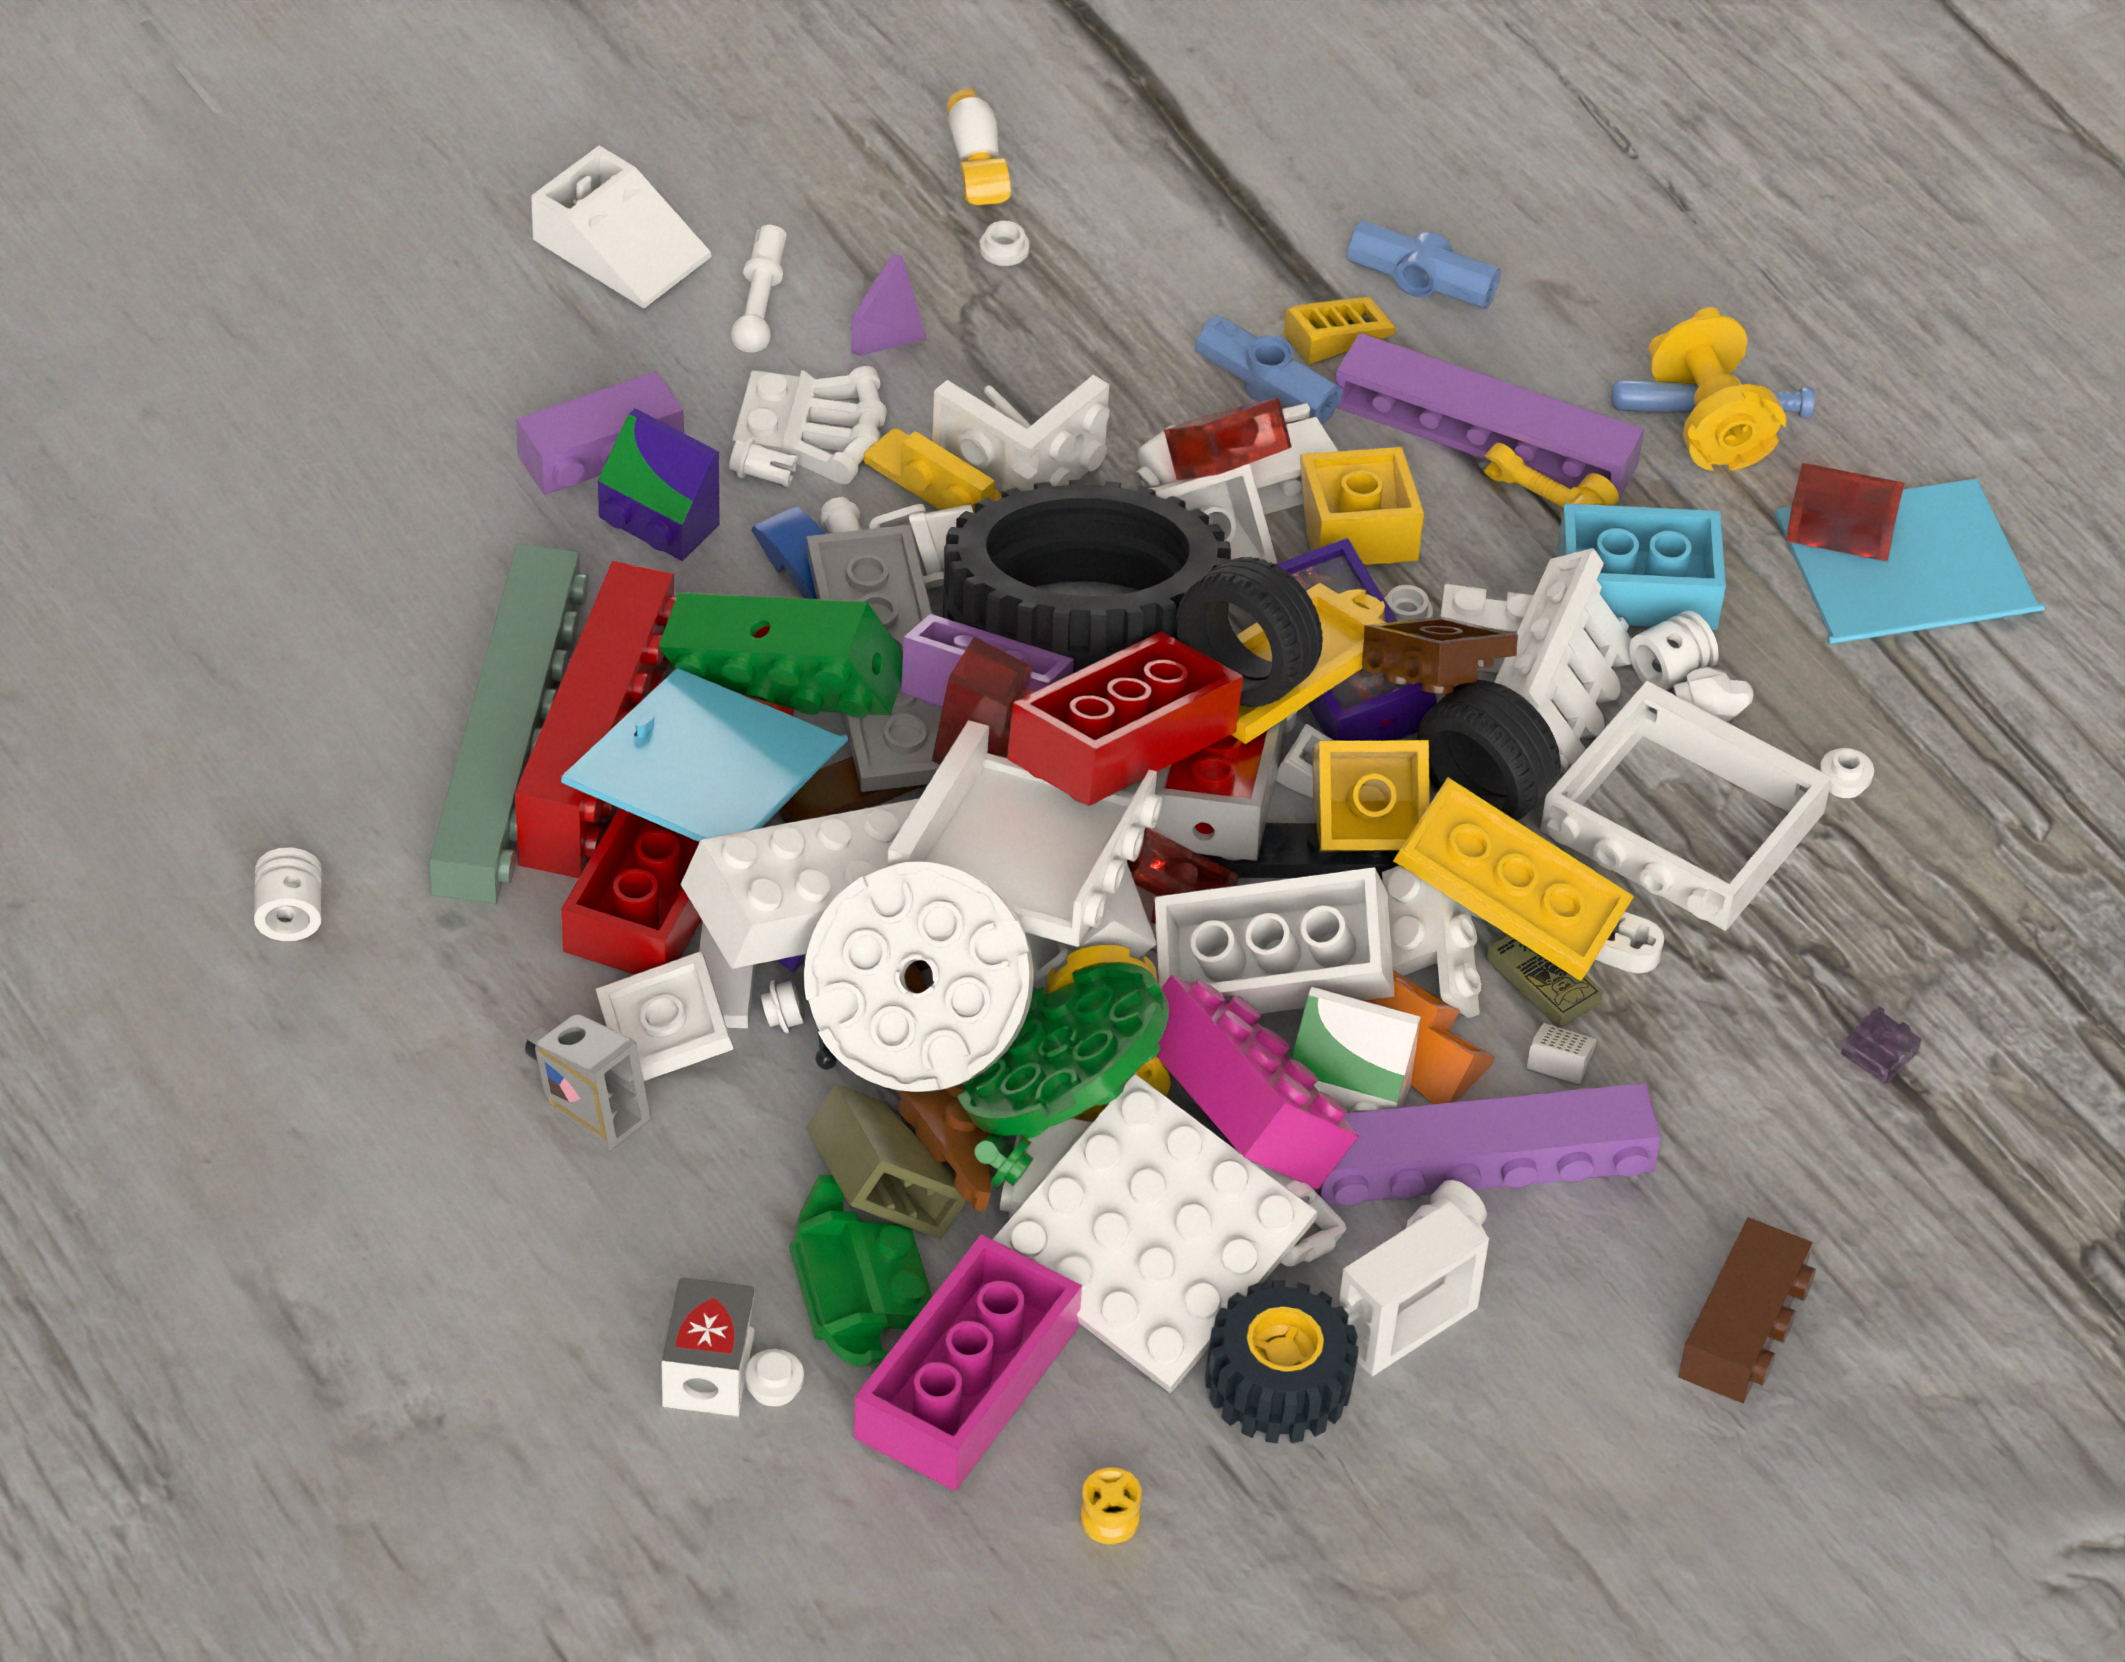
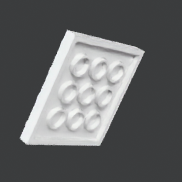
M1134 1074L1125 1084V1088L1120 1096L1107 1105L993 1240L1082 1285L1081 1308L1077 1314L1079 1324L1171 1394L1208 1350L1211 1330L1214 1327L1215 1317L1220 1308L1227 1309L1228 1299L1237 1292L1246 1297L1248 1286L1257 1283L1262 1285L1315 1222L1317 1211L1249 1159L1244 1158L1237 1150L1138 1075Z

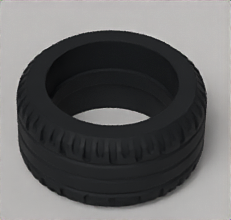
M1240 557L1221 563L1195 582L1187 590L1179 603L1178 613L1176 614L1177 640L1243 676L1239 706L1259 707L1278 701L1312 673L1321 656L1323 647L1322 625L1311 598L1302 585L1287 571L1264 559ZM1226 602L1242 608L1258 622L1269 641L1272 662L1258 657L1239 640L1228 619Z
M1477 679V682L1459 684L1454 687V692L1447 693L1424 715L1418 726L1417 740H1428L1429 779L1438 791L1449 777L1516 821L1526 816L1542 801L1559 779L1561 760L1558 745L1550 727L1532 704L1520 694L1504 685Z

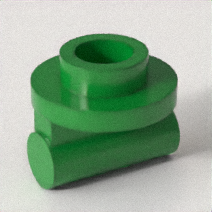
M989 1134L977 1144L975 1148L977 1160L983 1164H991L998 1169V1172L991 1180L992 1186L997 1189L1004 1180L1012 1186L1018 1182L1034 1160L1033 1157L1026 1153L1032 1143L1030 1140L1023 1138L1014 1149L1008 1145L1004 1135Z

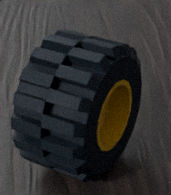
M1272 1280L1271 1288L1264 1289L1261 1283L1248 1286L1246 1297L1237 1292L1228 1299L1227 1309L1220 1308L1217 1313L1214 1327L1211 1330L1205 1385L1206 1388H1210L1209 1400L1214 1409L1223 1407L1222 1419L1230 1426L1237 1421L1243 1423L1242 1434L1253 1438L1256 1430L1267 1433L1265 1442L1277 1444L1280 1434H1289L1290 1443L1302 1442L1305 1430L1309 1429L1314 1437L1326 1432L1327 1421L1329 1420L1335 1424L1342 1416L1343 1407L1348 1406L1358 1359L1359 1346H1356L1358 1335L1355 1325H1347L1349 1314L1342 1306L1332 1308V1297L1321 1291L1316 1296L1309 1292L1310 1285L1298 1282L1296 1288L1285 1286V1280Z

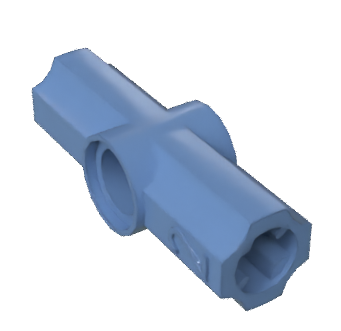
M1360 220L1354 229L1347 251V260L1394 276L1397 285L1404 292L1415 297H1426L1433 293V291H1437L1488 309L1500 282L1501 269L1454 253L1450 243L1444 237L1433 232H1421L1414 238Z
M1214 315L1205 323L1201 334L1196 339L1195 352L1244 380V389L1247 395L1257 402L1268 404L1281 402L1287 407L1307 403L1310 407L1309 419L1317 417L1321 425H1323L1333 416L1335 408L1341 401L1342 387L1293 359L1291 345L1282 338L1268 335L1256 337L1226 318Z

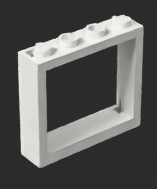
M1646 681L1545 797L1540 832L1550 836L1556 842L1591 858L1602 867L1613 870L1643 886L1650 893L1659 895L1686 909L1697 918L1706 920L1727 931L1824 814L1832 777ZM1652 708L1658 710L1657 714L1651 712ZM1643 736L1788 812L1787 816L1730 884L1583 806ZM1800 785L1808 789L1806 793L1800 790Z

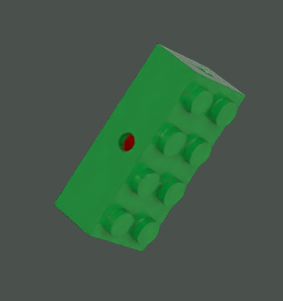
M678 592L658 646L673 665L674 670L676 668L682 669L734 692L797 710L808 715H817L820 712L845 713L856 718H864L868 714L890 716L902 683L903 651L868 602Z

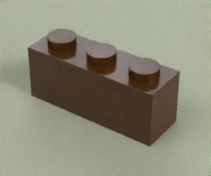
M1747 1217L1685 1343L1678 1378L1743 1404L1753 1383L1761 1386L1765 1384L1776 1353L1769 1350L1774 1340L1781 1343L1785 1342L1796 1314V1310L1791 1309L1790 1306L1794 1298L1804 1301L1812 1285L1816 1268L1808 1266L1813 1242Z

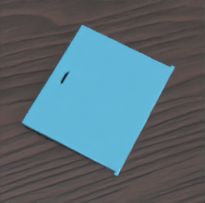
M1977 479L1784 507L1775 510L1777 521L1830 635L1827 637L1828 644L2045 610L2043 603L2038 604Z
M676 668L564 773L561 783L700 842L702 839L762 828L848 741V736L845 734L842 736L836 735Z

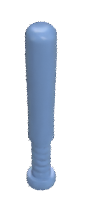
M1618 380L1612 387L1611 400L1614 408L1620 411L1692 412L1695 408L1694 394L1698 386L1697 384ZM1802 387L1796 393L1772 391L1778 398L1784 412H1798L1799 416L1803 418L1813 416L1815 406V392L1813 388Z

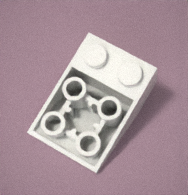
M600 145L531 195L533 240L642 308H646L711 258V251L639 170Z

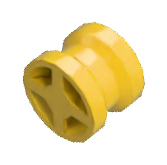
M1107 1467L1098 1469L1087 1477L1083 1484L1080 1523L1083 1531L1091 1539L1103 1544L1122 1543L1134 1536L1139 1528L1142 1488L1139 1480L1132 1473L1121 1468ZM1116 1506L1121 1508V1511L1116 1512L1105 1511L1108 1509L1113 1510Z

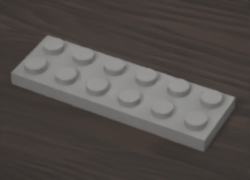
M903 525L806 536V553L817 599L868 602L903 651L904 636L929 614H932L911 526ZM901 686L890 716L868 714L864 718H856L843 713L861 792L929 784L961 733L955 710L943 706H931L924 703L922 699L901 693Z

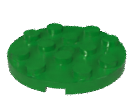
M1122 962L1105 963L1074 971L1072 978L1075 982L1049 995L1043 986L1032 992L1026 1019L1012 1045L990 1068L963 1083V1092L957 1095L959 1102L973 1123L987 1133L1004 1136L1022 1134L1024 1138L1029 1139L1042 1134L1049 1127L1075 1117L1096 1104L1104 1105L1119 1097L1125 1088L1124 1083L1143 1064L1152 1060L1161 1048L1159 1041L1167 1026L1169 1003L1153 975L1145 968L1136 964Z

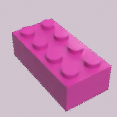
M1171 974L1161 988L1169 1003V1018L1162 1038L1159 1041L1161 1048L1156 1057L1244 1158L1294 1180L1306 1183L1318 1190L1359 1137L1343 1118L1347 1114V1110L1330 1095L1322 1091L1319 1092L1314 1086L1318 1081L1316 1075L1306 1066L1294 1059H1290L1285 1054L1289 1049L1288 1044L1277 1034L1258 1024L1257 1021L1261 1015L1252 1005L1237 996H1234L1231 1001L1224 999L1218 990L1201 979H1197L1192 984Z
M981 1234L856 1394L854 1438L956 1492L1079 1328L1077 1314L1081 1308L1082 1285Z

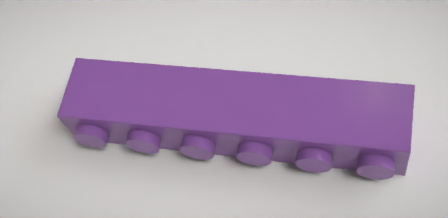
M1359 333L1337 369L1335 384L1342 387V398L1336 407L1337 409L1486 460L1489 459L1484 455L1495 443L1505 444L1524 460L1525 465L1571 489L1577 487L1588 474L1596 473L1607 478L1615 486L1620 499L1638 466L1644 433L1643 428L1363 333Z
M1646 1083L1347 1113L1343 1118L1359 1137L1320 1188L1316 1189V1193L1328 1205H1354L1362 1201L1391 1198L1412 1199L1421 1195H1430L1446 1180H1455L1465 1184L1472 1190L1508 1186L1521 1188L1530 1184L1557 1181L1578 1182L1586 1178L1615 1175L1635 1176L1640 1173L1655 1171L1661 1133Z

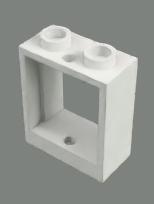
M1451 1201L1343 1268L1338 1306H1342L1349 1314L1347 1325H1355L1358 1335L1356 1346H1359L1357 1362L1371 1376L1379 1373L1478 1308L1489 1238L1475 1218L1466 1216Z

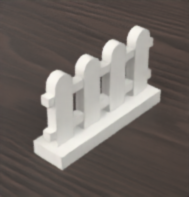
M1594 548L1550 559L1516 633L1518 634L1517 656L1505 657L1494 681L1520 694L1534 706L1547 722L1558 745L1561 760L1560 771L1563 774L1569 770L1586 750L1580 738L1586 740L1598 737L1605 729L1604 717L1596 702L1614 701L1620 695V682L1611 667L1618 668L1632 664L1629 653L1631 637L1627 633L1629 625L1623 617L1617 618L1600 595L1602 587L1597 578L1604 562ZM1552 700L1554 701V703L1556 704V706L1559 708V710L1561 711V713H1560V712L1558 711V709L1555 707V705L1553 704Z

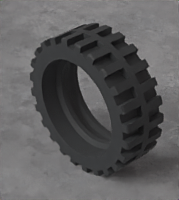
M1070 480L1069 485L1052 486L1050 482L1036 483L1033 490L1024 492L1013 488L1003 491L1002 499L994 501L986 498L975 504V513L963 512L956 519V527L949 528L946 535V545L944 546L943 618L1074 659V674L1161 631L1177 640L1176 614L1178 613L1177 609L1180 601L1195 582L1221 563L1231 560L1230 543L1224 541L1225 533L1218 524L1209 525V516L1200 509L1192 511L1185 509L1186 502L1174 496H1170L1167 499L1157 497L1154 489L1140 486L1135 491L1121 488V483L1106 481L1104 486L1085 485V480ZM1089 581L1116 584L1139 591L1107 596H1079L1050 592L1035 588V586L1057 582ZM1226 602L1227 614H1228L1229 603Z

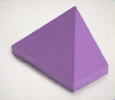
M895 253L891 255L852 315L851 353L861 356L927 339L901 255Z

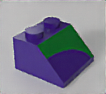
M634 408L628 413L598 479L599 518L605 520L612 527L622 529L647 542L652 548L664 551L683 562L720 525L719 451Z

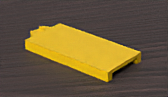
M1321 583L1308 589L1306 592L1316 607L1323 631V647L1316 667L1303 682L1278 701L1259 707L1239 706L1236 732L1231 735L1247 744L1361 670L1364 626L1386 623L1384 601L1380 602L1377 598L1366 594V590L1361 589L1347 590L1338 594ZM1258 622L1236 635L1252 653L1272 662L1269 641Z

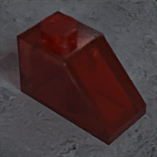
M1272 398L1201 416L1164 430L1177 480L1216 476L1292 448L1279 398Z

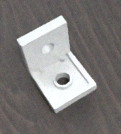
M1092 375L1027 429L947 380L934 390L932 441L994 479L995 489L1001 493L1013 488H1017L1021 492L1033 490L1034 484L1050 482L1052 486L1069 485L1070 480H1078L1088 471L1096 470L1106 456V428L1110 415L1108 408L1109 384Z

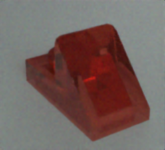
M1149 828L1144 830L1143 842L1137 859L1130 861L1129 866L1135 885L1154 894L1155 897L1237 886L1239 875ZM1155 900L1151 916L1152 924H1156Z

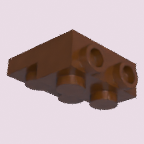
M1446 617L1365 625L1362 668L1367 669L1373 674L1384 673L1383 680L1385 682L1395 684L1421 683V690L1425 692L1452 693L1454 692V685L1477 682L1478 667L1494 666L1495 658L1517 656L1518 634Z

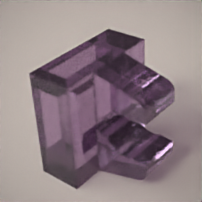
M1876 1006L1860 1021L1854 1031L1844 1039L1841 1055L1886 1084L1918 1054L1922 1039L1912 1033L1906 1023L1902 1022L1899 1024L1884 1014L1885 1009Z

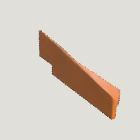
M1393 970L1395 997L1364 1001L1421 1017L1411 1086L1432 1104L1456 1102L1491 1067L1495 1057L1449 1031L1460 1012L1459 1009L1448 1005L1438 996Z

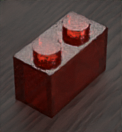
M1802 463L1792 502L1786 542L1888 562L1904 482Z

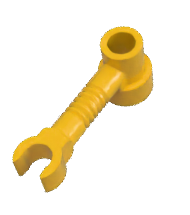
M1495 443L1484 455L1492 461L1483 470L1490 478L1500 482L1505 481L1509 484L1517 483L1533 491L1535 494L1546 498V500H1550V502L1563 508L1564 504L1615 506L1619 501L1617 489L1602 475L1596 473L1588 474L1577 487L1569 489L1525 465L1524 460L1505 444Z

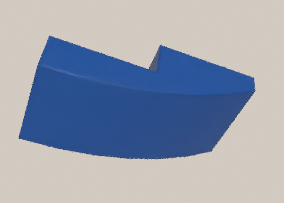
M798 506L753 525L751 531L777 573L786 569L804 599H817L806 553V536L823 535L825 532Z

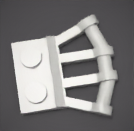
M862 366L854 369L846 376L814 379L804 370H801L800 377L752 370L732 439V450L737 440L746 442L748 438L755 439V444L764 448L798 456L797 464L840 484L850 483L858 474V465L864 459V452L881 439L878 428L884 425L887 415V408L880 401L877 391L881 384L877 370L870 366ZM859 398L860 403L854 404L835 400ZM809 421L821 422V423H828V424H835V425H842V426H849V427H853V428H852V429H849V428H842V427H835V426L814 424V423H809ZM818 448L829 449V450H836V451H843V452H836L835 454L832 455V454L827 453V452H825V451H823V450H821V449H818Z

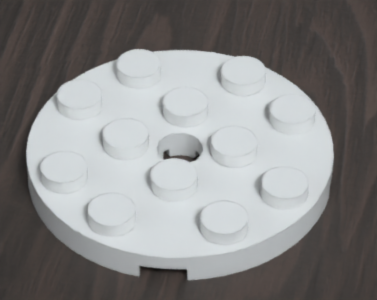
M922 861L897 863L880 869L865 877H860L841 891L824 911L813 931L808 945L804 968L806 1000H809L814 1020L820 1031L818 1033L832 1054L855 1074L872 1083L895 1090L911 1092L937 1091L960 1085L980 1075L996 1063L1012 1045L1024 1024L1030 1007L1034 982L1033 961L1027 936L1016 914L1004 898L984 881L968 872L947 865ZM923 960L932 969L934 983L926 991L917 994L908 989L905 984L904 975L911 963Z

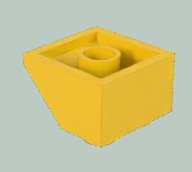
M1402 447L1301 454L1300 467L1306 535L1311 551L1348 538L1364 565L1419 561L1424 511Z
M1428 740L1319 741L1312 749L1313 805L1320 851H1400L1425 813V809L1430 805Z

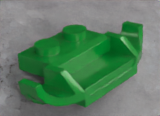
M819 1174L796 1220L793 1241L789 1246L814 1339L825 1340L832 1352L844 1362L876 1370L890 1352L883 1350L879 1338L884 1329L907 1330L932 1298L931 1290L913 1230L901 1224L858 1221L856 1212L843 1211L844 1194L833 1175Z

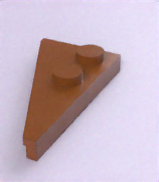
M963 1083L951 1088L928 1092L895 1090L901 1098L898 1107L899 1113L905 1121L912 1124L916 1129V1136L936 1162H945L947 1160L955 1170L956 1176L953 1185L962 1198L969 1201L974 1210L985 1212L991 1194L990 1164H983L977 1160L975 1148L989 1133L981 1130L973 1123L959 1102L957 1095L963 1092Z

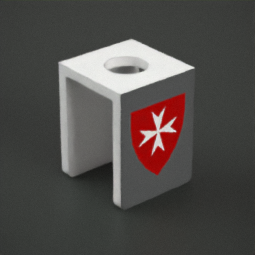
M691 1278L679 1279L662 1357L663 1407L739 1416L745 1389V1367L751 1358L755 1338V1330L749 1326L755 1297V1289L752 1286Z

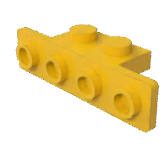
M894 428L864 452L865 464L939 510L971 504L973 513H975V504L986 498L994 501L1002 499V493L995 489L994 479L917 431H914L909 436L900 429Z

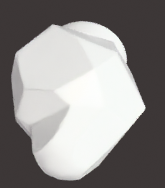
M1707 666L1690 672L1687 675L1686 682L1673 684L1674 695L1725 722H1729L1752 703L1754 697L1752 686L1747 681L1731 680L1726 671Z

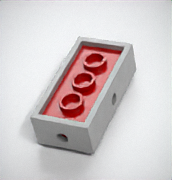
M1287 718L1247 744L1229 735L1158 771L1155 795L1162 797V806L1155 827L1153 829L1149 828L1148 847L1166 849L1172 853L1190 852L1221 856L1228 860L1246 859L1257 861L1284 747Z

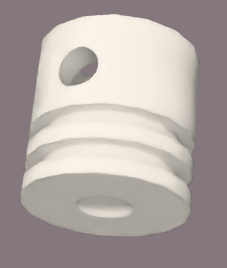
M1687 610L1637 634L1631 639L1629 645L1630 659L1639 679L1643 683L1649 681L1666 691L1673 688V684L1687 681V675L1693 670L1704 666L1712 668L1717 664L1719 657L1718 645L1708 623L1699 614ZM1658 663L1661 665L1662 672L1656 671L1652 664Z
M290 847L268 851L258 859L255 865L254 923L260 933L275 940L297 941L309 937L318 930L321 924L322 870L321 863L316 856L306 850ZM278 918H288L291 921L285 923L278 920Z

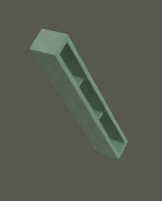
M516 544L429 857L432 896L497 904L502 882L511 883L515 867V850H511L513 841H517L515 791L556 696L555 682L562 681L568 666V651L564 650L566 643L574 644L576 639L578 612H574L576 605H584L587 597L588 574L580 573L579 551Z

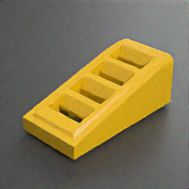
M1368 296L1303 304L1288 308L1285 313L1283 334L1308 365H1312L1348 352L1359 333L1381 340L1395 335L1396 327L1374 300ZM1366 315L1371 322L1366 323L1361 316ZM1352 320L1354 324L1349 325L1347 321Z

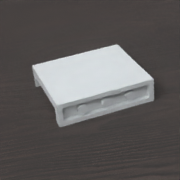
M968 720L890 845L887 867L897 863L922 861L947 865L968 872L984 881L1004 898L1019 919L1024 932L1079 947L1089 927L1097 928L1105 911L1107 895L1118 892L1124 877L1127 860L1135 861L1142 846L1145 828L1153 829L1157 823L1162 806V797L1155 795L1157 772L1149 770L1136 793L1120 790L1088 806L1072 799L1070 795L1048 782L1035 778L1027 770L1007 760V758L987 753L989 726Z

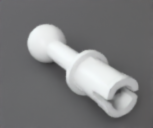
M764 225L761 227V230L758 229L756 231L751 260L747 261L744 265L743 273L751 282L745 315L738 318L731 328L733 345L744 352L763 350L767 347L771 338L770 327L764 320L770 288L779 284L783 279L784 272L780 264L787 238L786 232L775 225Z

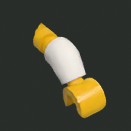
M972 86L968 90L956 91L948 99L946 109L949 116L948 124L960 158L964 198L974 205L1002 203L1010 197L1011 190L1006 160L1003 157L998 158V126L994 112L986 101L979 98Z

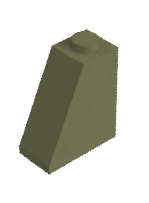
M836 1083L806 1127L827 1167L852 1207L941 1239L967 1202L953 1185L956 1175L943 1162H936L919 1138L878 1099Z

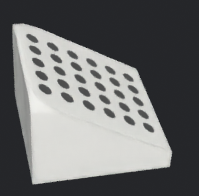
M1543 1023L1531 1043L1526 1069L1580 1085L1597 1039Z

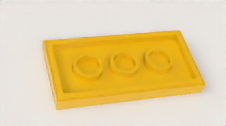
M1449 777L1393 860L1580 981L1590 969L1634 897Z

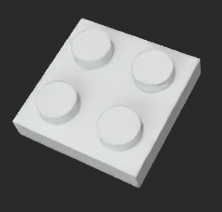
M702 951L596 988L606 1026L637 1043L644 1081L734 1049Z

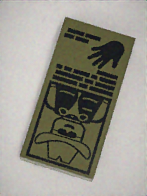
M1507 935L1488 947L1487 960L1557 1027H1563L1601 1004L1603 990L1587 975L1581 981L1513 937Z

